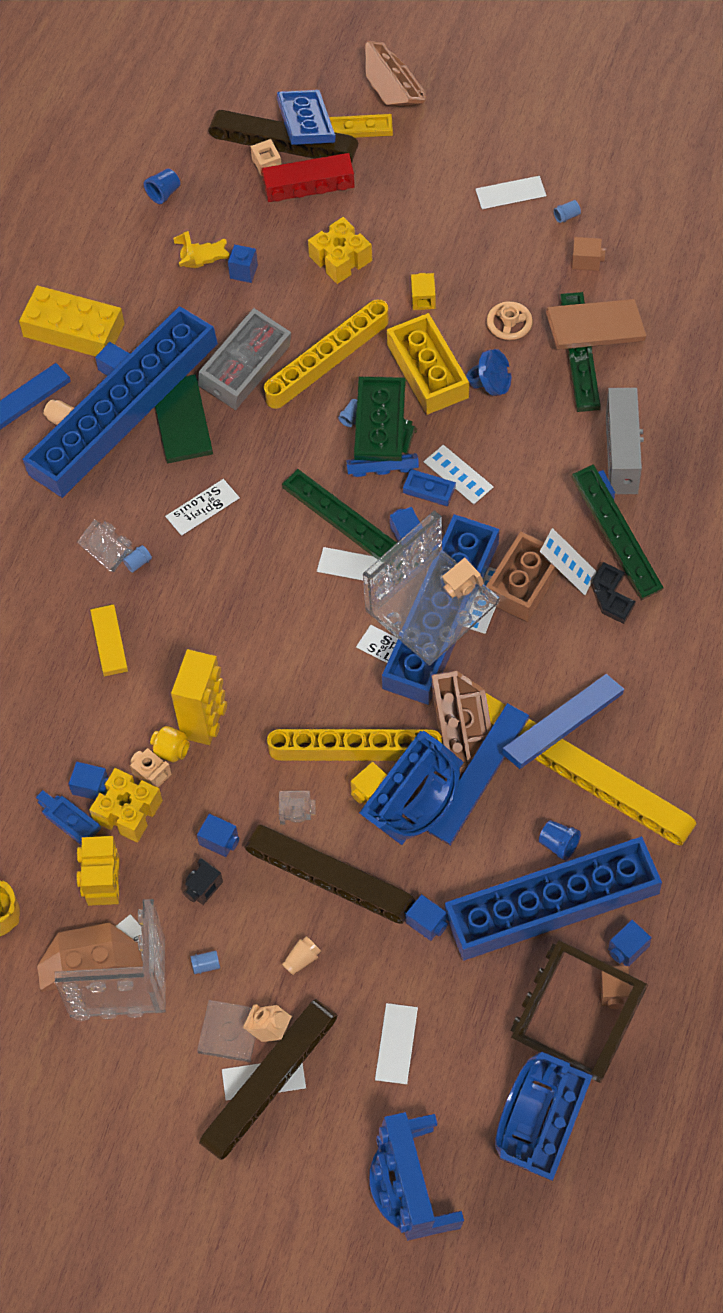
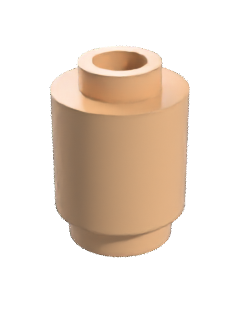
M52 399L45 406L44 416L47 417L48 421L58 425L74 408L60 400L55 401Z

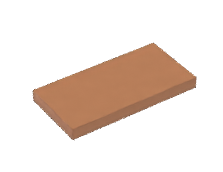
M635 299L547 307L546 310L557 350L645 341L647 337Z

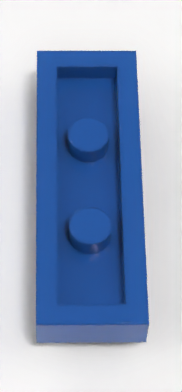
M417 453L403 454L402 461L346 460L347 472L352 474L353 477L366 476L368 472L384 475L389 474L390 470L400 469V472H410L411 469L419 468Z

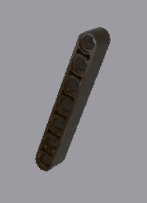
M217 110L208 129L209 134L215 139L248 146L271 139L278 152L313 159L349 153L351 163L359 144L358 140L353 136L334 132V143L291 145L284 122L226 110Z
M257 825L245 845V850L251 855L395 923H404L406 913L415 902V898L409 893L266 826Z
M314 999L284 1034L282 1040H279L207 1128L199 1144L218 1159L223 1160L331 1029L338 1015L319 1000Z

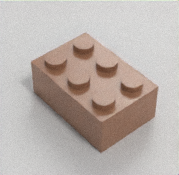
M520 531L485 587V602L529 622L559 573V570L540 552L544 542Z

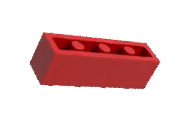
M349 153L262 168L268 202L355 188L354 171Z

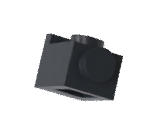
M200 858L197 871L193 870L186 878V889L183 891V894L190 901L195 902L197 900L204 905L223 883L220 871Z

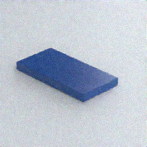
M320 90L277 92V101L291 145L335 142V133Z

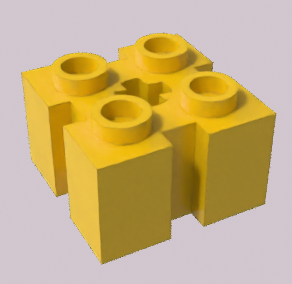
M344 217L331 224L328 233L321 231L308 240L309 257L320 268L325 265L326 274L336 284L351 276L352 268L356 267L360 270L372 261V244L361 233L355 235V228Z
M114 768L105 783L106 795L99 793L89 810L92 819L99 825L109 830H112L115 825L118 827L120 835L138 843L148 826L146 816L153 817L163 801L160 789L143 780L137 785L134 783L132 775Z
M82 837V847L77 848L78 863H81V871H77V886L80 887L81 897H85L88 906L119 904L120 856L114 837Z

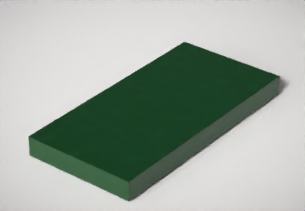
M196 374L185 376L155 406L167 464L213 455Z
M359 376L354 460L402 461L406 378Z

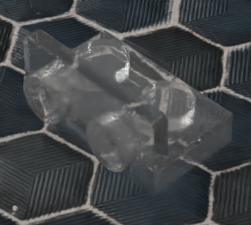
M93 520L77 543L105 568L114 572L123 561V558L134 551L131 547L133 543L123 535L119 537L115 533L116 528L109 522L104 521L102 523Z

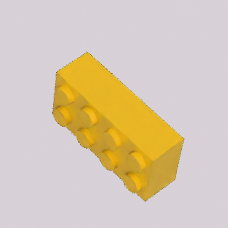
M37 285L19 323L23 337L96 357L109 342L116 343L123 329L124 319L120 307Z
M429 313L387 329V346L426 415L469 398V381Z
M187 649L171 692L179 730L187 735V740L210 746L212 738H216L219 732L220 723L218 721L220 715L224 716L227 709V701L224 699L225 690L222 689L223 679L220 678L221 667L218 666L217 656Z

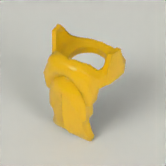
M185 231L183 234L173 238L175 244L184 245L180 252L182 259L179 262L180 267L199 268L204 266V264L230 257L229 252L224 249L227 244L226 239L213 244H191L189 231Z

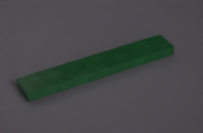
M583 292L560 294L561 306L585 304ZM592 346L568 348L577 412L600 410L601 405Z
M594 464L573 473L571 477L640 600L642 601L662 591L663 585Z
M297 469L282 483L284 490L388 568L405 554L404 547L301 470Z

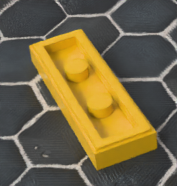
M392 114L329 117L333 130L336 133L350 135L354 138L393 136Z
M114 604L90 609L104 677L128 672Z

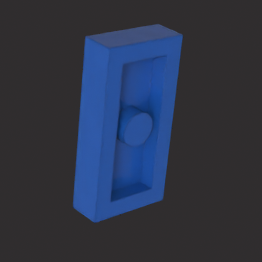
M411 469L403 486V493L448 506L455 491L456 482Z

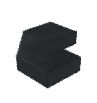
M603 562L592 580L594 593L602 614L624 624L632 612L636 601L615 592L623 580L625 572Z

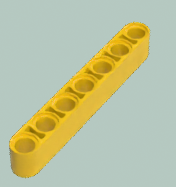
M379 299L371 301L270 378L264 385L266 404L274 409L283 407L383 330L389 322L387 303Z
M277 729L270 732L267 737L270 756L279 761H398L407 749L400 745L403 743L411 744L420 731L423 732V730ZM424 730L442 743V736L439 732ZM276 743H284V744H285V745L282 746V747H275V746H274ZM301 743L310 744L308 747L304 748L299 746ZM327 743L335 744V746L330 748L325 747L324 745ZM352 743L360 744V746L356 748L350 747L349 745ZM377 743H384L386 746L378 748L375 745Z

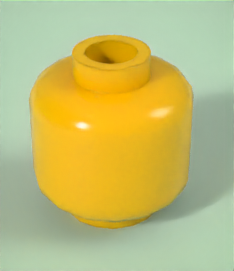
M164 726L159 731H155L150 741V744L153 745V753L159 758L172 763L177 762L179 759H184L190 747L187 735L183 731L170 726Z

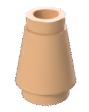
M306 936L303 940L299 939L282 965L294 975L316 960L321 950Z

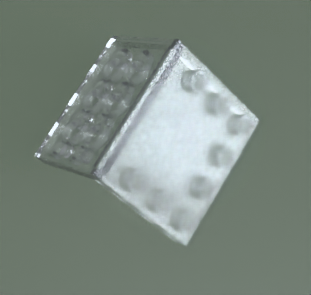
M435 510L363 573L366 612L429 666L499 603V597L484 584L480 587L477 583L471 593L466 596L463 595L459 599L456 596L452 599L443 588L445 583L442 576L458 563L442 550V516Z
M143 899V909H138V923L141 926L142 935H138V948L141 951L143 967L55 972V984L70 1018L84 1021L90 1019V1017L97 1016L103 1019L116 1018V1015H127L128 1017L137 1018L143 1016V1014L166 1013L165 936L154 899Z

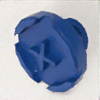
M490 349L482 353L479 365L472 367L468 371L466 378L471 387H484L490 395L500 396L508 392L512 376L511 373H508L507 367H509V362L505 355L498 349Z

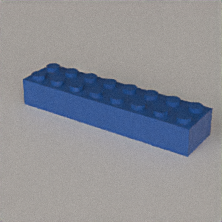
M455 514L453 515L384 669L382 689L427 705L430 704L433 697L431 675L443 673L480 588L477 583L473 591L468 595H463L459 599L455 596L452 599L443 588L445 583L442 576L463 558H466L481 574L482 579H484L499 545L498 528Z
M641 836L445 902V911L447 912L448 924L464 961L660 894L662 881Z

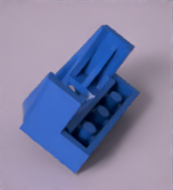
M424 730L423 732L420 731L359 814L403 845L406 839L414 838L435 826L447 813L456 796L460 767L464 762ZM437 771L439 774L447 778V782L438 775H436L434 772ZM428 775L427 780L424 786L422 787L421 791L412 800V802H410L404 808L406 802L409 800V798L412 796V794L415 792V790L418 788V786L421 784L424 778ZM402 814H404L406 817L412 820L415 824H412L408 820L403 818Z
M543 1052L531 1057L518 1074L500 1117L495 1138V1148L500 1157L499 1159L553 1181L592 1075L570 1066V1063ZM532 1082H540L551 1087L552 1090H549ZM552 1098H553V1102H552L551 1107H550V1109H549V1112H548V1115H547V1117H546L545 1123H544L543 1128H542V1130H541L540 1136L538 1137V1134H539L541 1125H542V1123H543L544 1117H545V1115H546V1112H547V1110H548V1107H549V1105H550V1102H551V1100H552ZM512 1135H514V1136H516V1137H519V1138H521V1139H524V1140H526V1141H528V1142H531V1143H530V1144H527V1143H525V1142H522V1141H520V1140H517V1139L513 1138Z
M406 1112L386 1116L382 1126L379 1127V1135L376 1136L378 1150L373 1157L369 1176L371 1194L381 1214L392 1225L399 1228L401 1233L405 1232L407 1241L461 1229L464 1222L462 1211L434 1217L413 1139L434 1131L433 1127L437 1126L435 1114L409 1120ZM394 1170L396 1181H393V1187L389 1178V1171Z

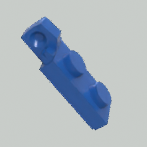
M43 790L36 797L37 803L44 808L42 813L46 818L80 845H82V837H94L101 830V826L65 797L57 795L55 798H52Z

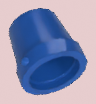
M169 168L148 177L144 181L146 193L157 204H163L180 187L179 177Z
M550 820L545 824L540 833L539 843L557 854V857L566 861L576 850L580 841L581 831Z

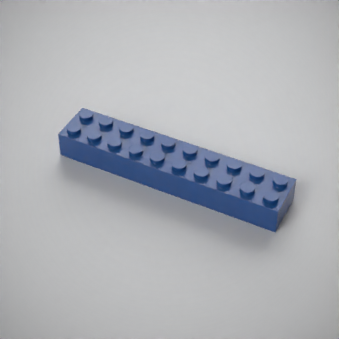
M179 306L22 459L28 475L63 498L218 345L214 326Z

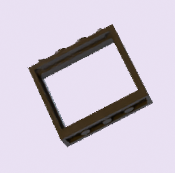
M558 940L556 945L552 944L546 954V958L549 961L545 969L540 968L536 974L534 982L537 985L533 993L528 992L523 1001L522 1007L525 1010L521 1018L518 1016L515 1018L510 1030L513 1032L511 1038L538 1052H543L568 1062L571 1067L592 1075L593 1080L602 1083L648 984ZM565 953L633 986L594 1069L525 1035Z

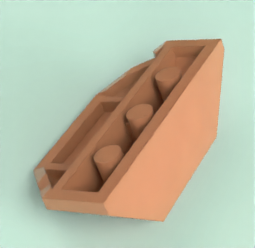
M367 41L365 44L366 77L370 81L371 86L378 92L382 101L389 106L423 104L426 92L408 67L393 52L387 49L388 47L384 42Z
M457 670L431 675L433 700L438 729L442 736V744L464 762L460 767V773L465 772L491 730L485 689Z
M111 923L59 932L37 965L41 992L146 972L141 945Z

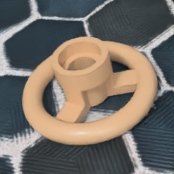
M517 302L499 303L490 310L487 316V325L491 333L504 340H516L525 336L530 331L533 322L530 311ZM495 315L503 320V332L494 325ZM526 321L525 326L520 331L510 333L511 328L516 323Z

